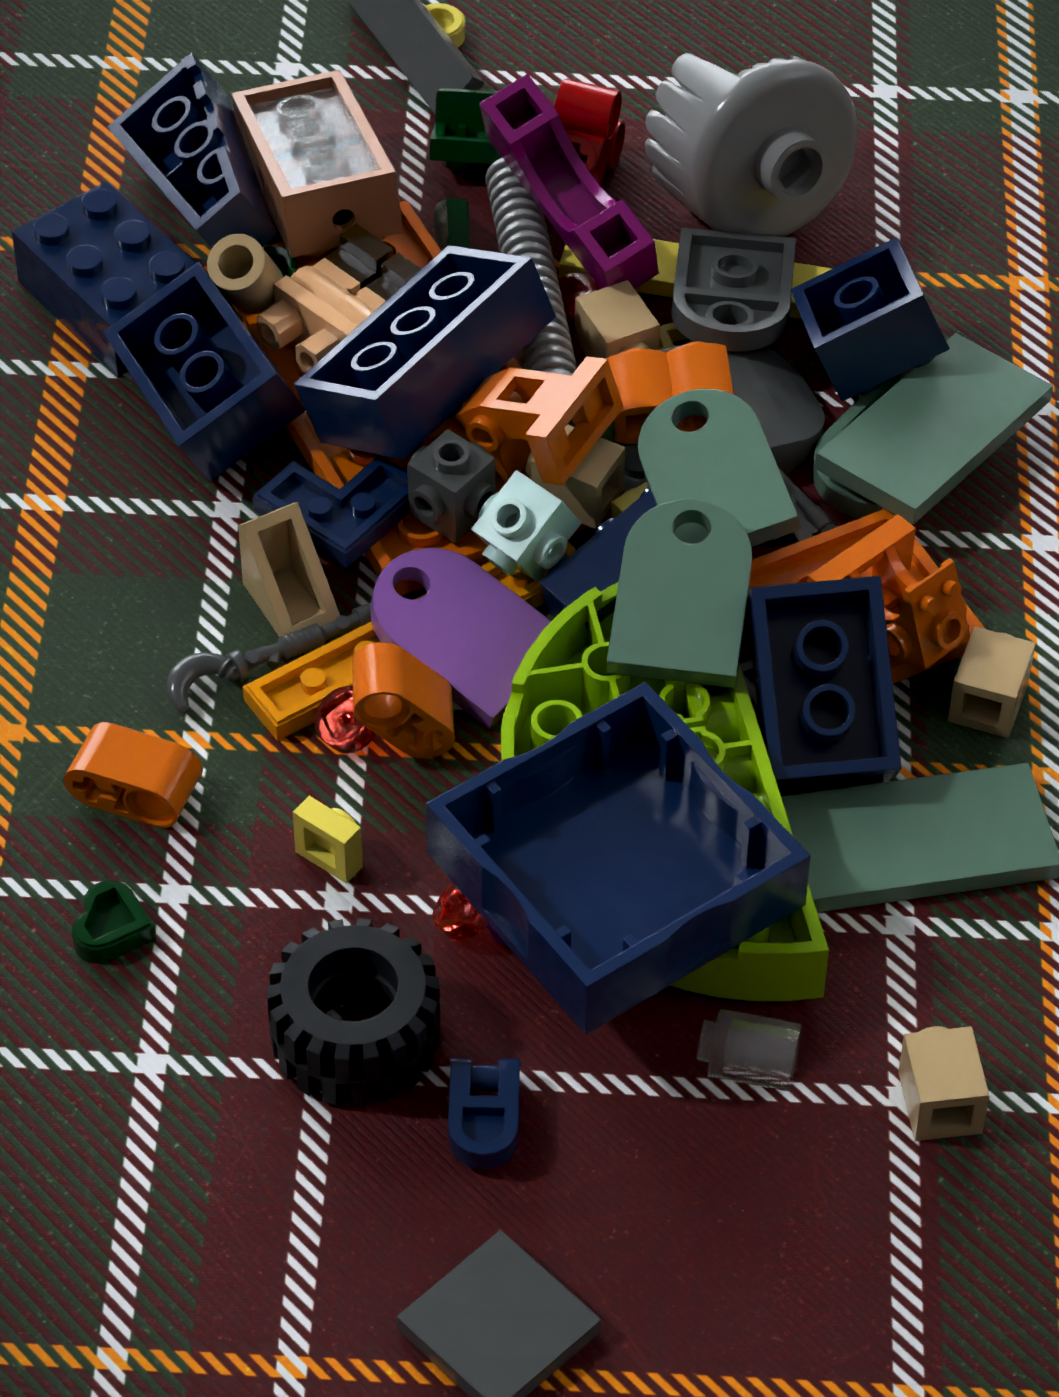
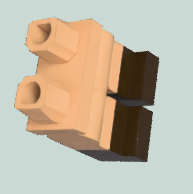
M354 224L340 234V247L315 265L304 266L298 269L291 277L286 275L274 283V304L257 316L258 337L261 342L274 351L281 349L294 340L298 343L296 345V362L300 366L301 371L306 373L422 268L400 253L393 256V248L358 224Z

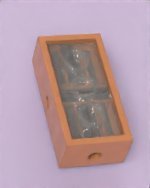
M340 70L231 93L234 114L267 207L291 258L297 256L316 257L327 253L330 249L340 247V234L354 224H358L381 241L386 236L403 233L396 171Z

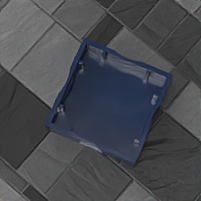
M646 682L571 722L545 744L527 753L504 759L426 803L427 854L585 1035L806 905L811 855L750 791L738 785L718 767L706 750L703 741Z

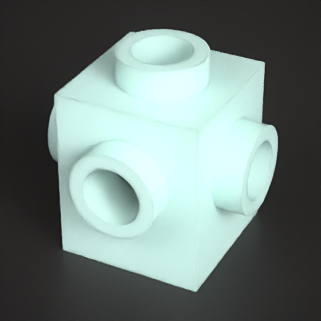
M515 470L499 493L493 494L483 504L478 520L471 530L487 545V548L481 555L491 564L510 577L519 569L537 582L546 569L554 567L561 560L567 548V541L582 522L563 501Z

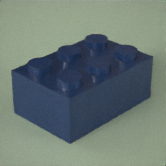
M107 181L11 231L18 282L117 377L129 371L103 332L196 264Z
M199 261L103 332L177 445L209 482L306 411L232 303L212 281Z
M881 576L751 587L747 600V615L758 721L778 789L785 790L894 780L902 767Z

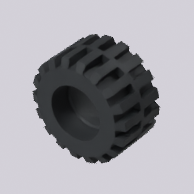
M357 918V925L344 926L343 919L328 922V930L319 932L313 927L301 933L302 944L298 945L290 942L281 951L282 963H273L269 973L270 986H267L271 1047L274 1058H279L280 1071L287 1080L297 1077V1089L310 1096L318 1090L322 1092V1102L334 1105L338 1104L340 1098L351 1099L352 1107L367 1106L366 1098L378 1096L382 1103L395 1098V1088L398 1086L406 1090L411 1089L419 1082V1070L428 1072L434 1063V1049H439L441 1038L439 977H436V967L430 954L422 955L421 943L413 936L400 939L398 927L388 923L381 929L372 927V919ZM348 1003H366L384 1010L372 1018L361 1021H343L325 1014L337 1006Z

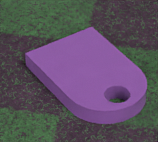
M440 548L417 549L404 553L392 560L382 570L375 583L370 609L372 625L380 642L400 646L446 678L452 687L453 702L489 730L495 726L503 717V713H505L511 694L513 677L526 652L543 629L551 622L474 561L457 552ZM402 580H413L420 583L425 588L427 594L422 598L410 600L401 597L393 586Z

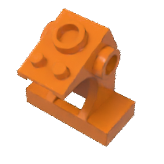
M587 356L572 375L510 367L488 376L461 407L455 417L466 430L469 440L479 444L491 456L495 457V470L505 483L515 470L518 471L528 459L530 452H532L542 482L564 485L624 406L608 359ZM571 420L576 426L567 436L565 426Z
M897 514L809 574L807 582L881 576L889 658L896 662L903 661L927 669L970 638L966 619L967 606L961 595L962 587L958 581L955 562L951 558L941 563L938 570L920 582L908 572L911 569L916 528ZM895 606L902 609L900 614L892 613L890 610Z

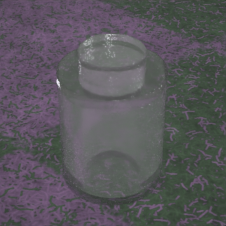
M720 1009L716 1022L708 1020L703 1022L697 1060L709 1063L708 1077L790 1092L798 1057L802 1024Z

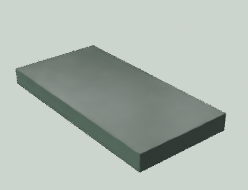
M955 333L947 340L950 350L935 356L928 364L914 368L816 453L814 469L893 514H899L909 523L915 524L1051 401L1053 385Z
M1029 763L781 796L793 837L811 855L808 885L817 912L1059 878V852Z

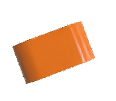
M379 642L360 648L352 658L354 716L357 721L409 756L433 758L448 752L455 741L452 687L449 681L398 645Z
M101 722L91 728L68 768L63 781L67 791L79 802L89 807L154 827L168 828L173 826L180 816L203 773V766L199 758L181 744L117 724Z

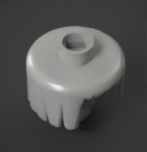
M691 53L679 56L672 65L671 72L672 76L681 86H677L669 80H664L660 83L655 93L656 101L666 115L664 116L656 110H651L646 116V128L656 140L647 139L645 142V152L653 164L652 174L654 178L675 200L713 230L784 237L801 229L815 219L835 198L851 169L857 146V116L852 98L842 82L831 71L812 61L790 55L791 59L789 60L772 58L768 63H757L751 69L742 70L736 75Z

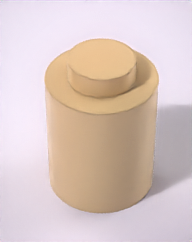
M245 234L228 235L219 240L208 255L207 270L210 278L236 309L247 314H259L274 304V283L283 278V275L270 256L253 237Z

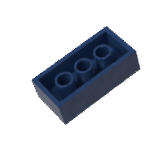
M448 245L293 385L321 443L403 460L406 456L416 452L422 446L423 440L440 424L456 415L461 409L462 404L474 393L486 377L500 372V369L521 349L531 345L537 339L538 333L556 318V315L532 257Z

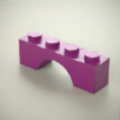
M528 73L479 103L487 138L599 289L626 280L635 289L659 274L655 241L624 200L616 201L612 199L596 182L572 145L559 114Z

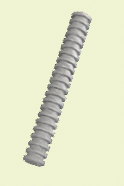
M501 158L493 162L485 176L499 251L505 254L532 257L556 315V318L538 333L537 339L531 345L520 350L523 369L572 375L577 369L576 359L574 357L544 213L504 159ZM571 420L569 421L568 425L576 426Z

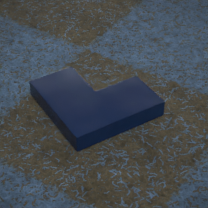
M378 455L341 489H338L293 461L253 495V508L260 515H265L298 502L315 549L348 568L409 514L407 471L383 456Z

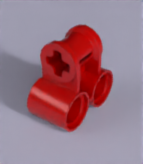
M564 79L559 87L554 109L559 114L565 131L582 162L601 186L606 169H615L623 149L625 121L619 120L622 93L616 89Z

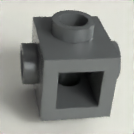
M449 429L429 446L425 445L419 448L407 464L409 515L454 543H457L471 530L478 520L483 504L489 497L497 493L495 487V457L491 456L479 444L468 442Z

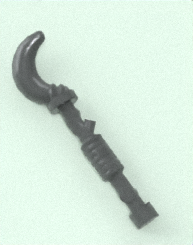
M365 604L354 608L352 615L339 616L335 621L322 626L314 623L306 628L290 632L278 637L277 643L255 650H248L243 656L238 650L228 653L226 657L208 652L190 654L178 661L169 672L166 681L169 700L178 712L183 713L189 708L188 691L196 679L205 675L218 674L220 678L226 676L228 681L234 680L241 683L249 679L250 669L258 667L262 663L267 662L268 666L277 668L282 657L285 660H290L291 658L306 654L325 645L329 639L337 636L341 637L371 622V606Z

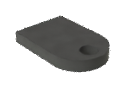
M681 227L671 311L672 321L676 328L693 342L701 341L726 345L727 351H750L776 342L786 332L789 322L792 293L790 289H792L796 238Z

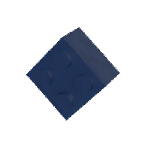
M897 237L790 289L812 345L842 402L857 394L869 393L875 390L882 382L911 368L922 367L931 362L935 356L950 350L924 291Z

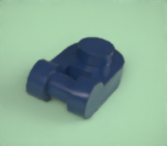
M451 1057L448 1140L450 1150L456 1159L470 1168L480 1170L497 1168L506 1163L516 1151L519 1124L520 1058H499V1065L472 1064V1058ZM471 1092H498V1096L471 1095Z

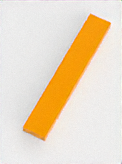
M569 542L563 557L570 556L576 551ZM490 562L480 566L533 608L546 603L539 580L547 574L549 569H546L536 582L519 569L510 577ZM372 621L243 686L245 703L277 741L353 703L352 658L360 648L380 642L374 631Z

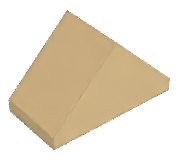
M298 502L238 525L243 585L279 637L301 628H306L314 623H317L319 626L328 624L340 616Z

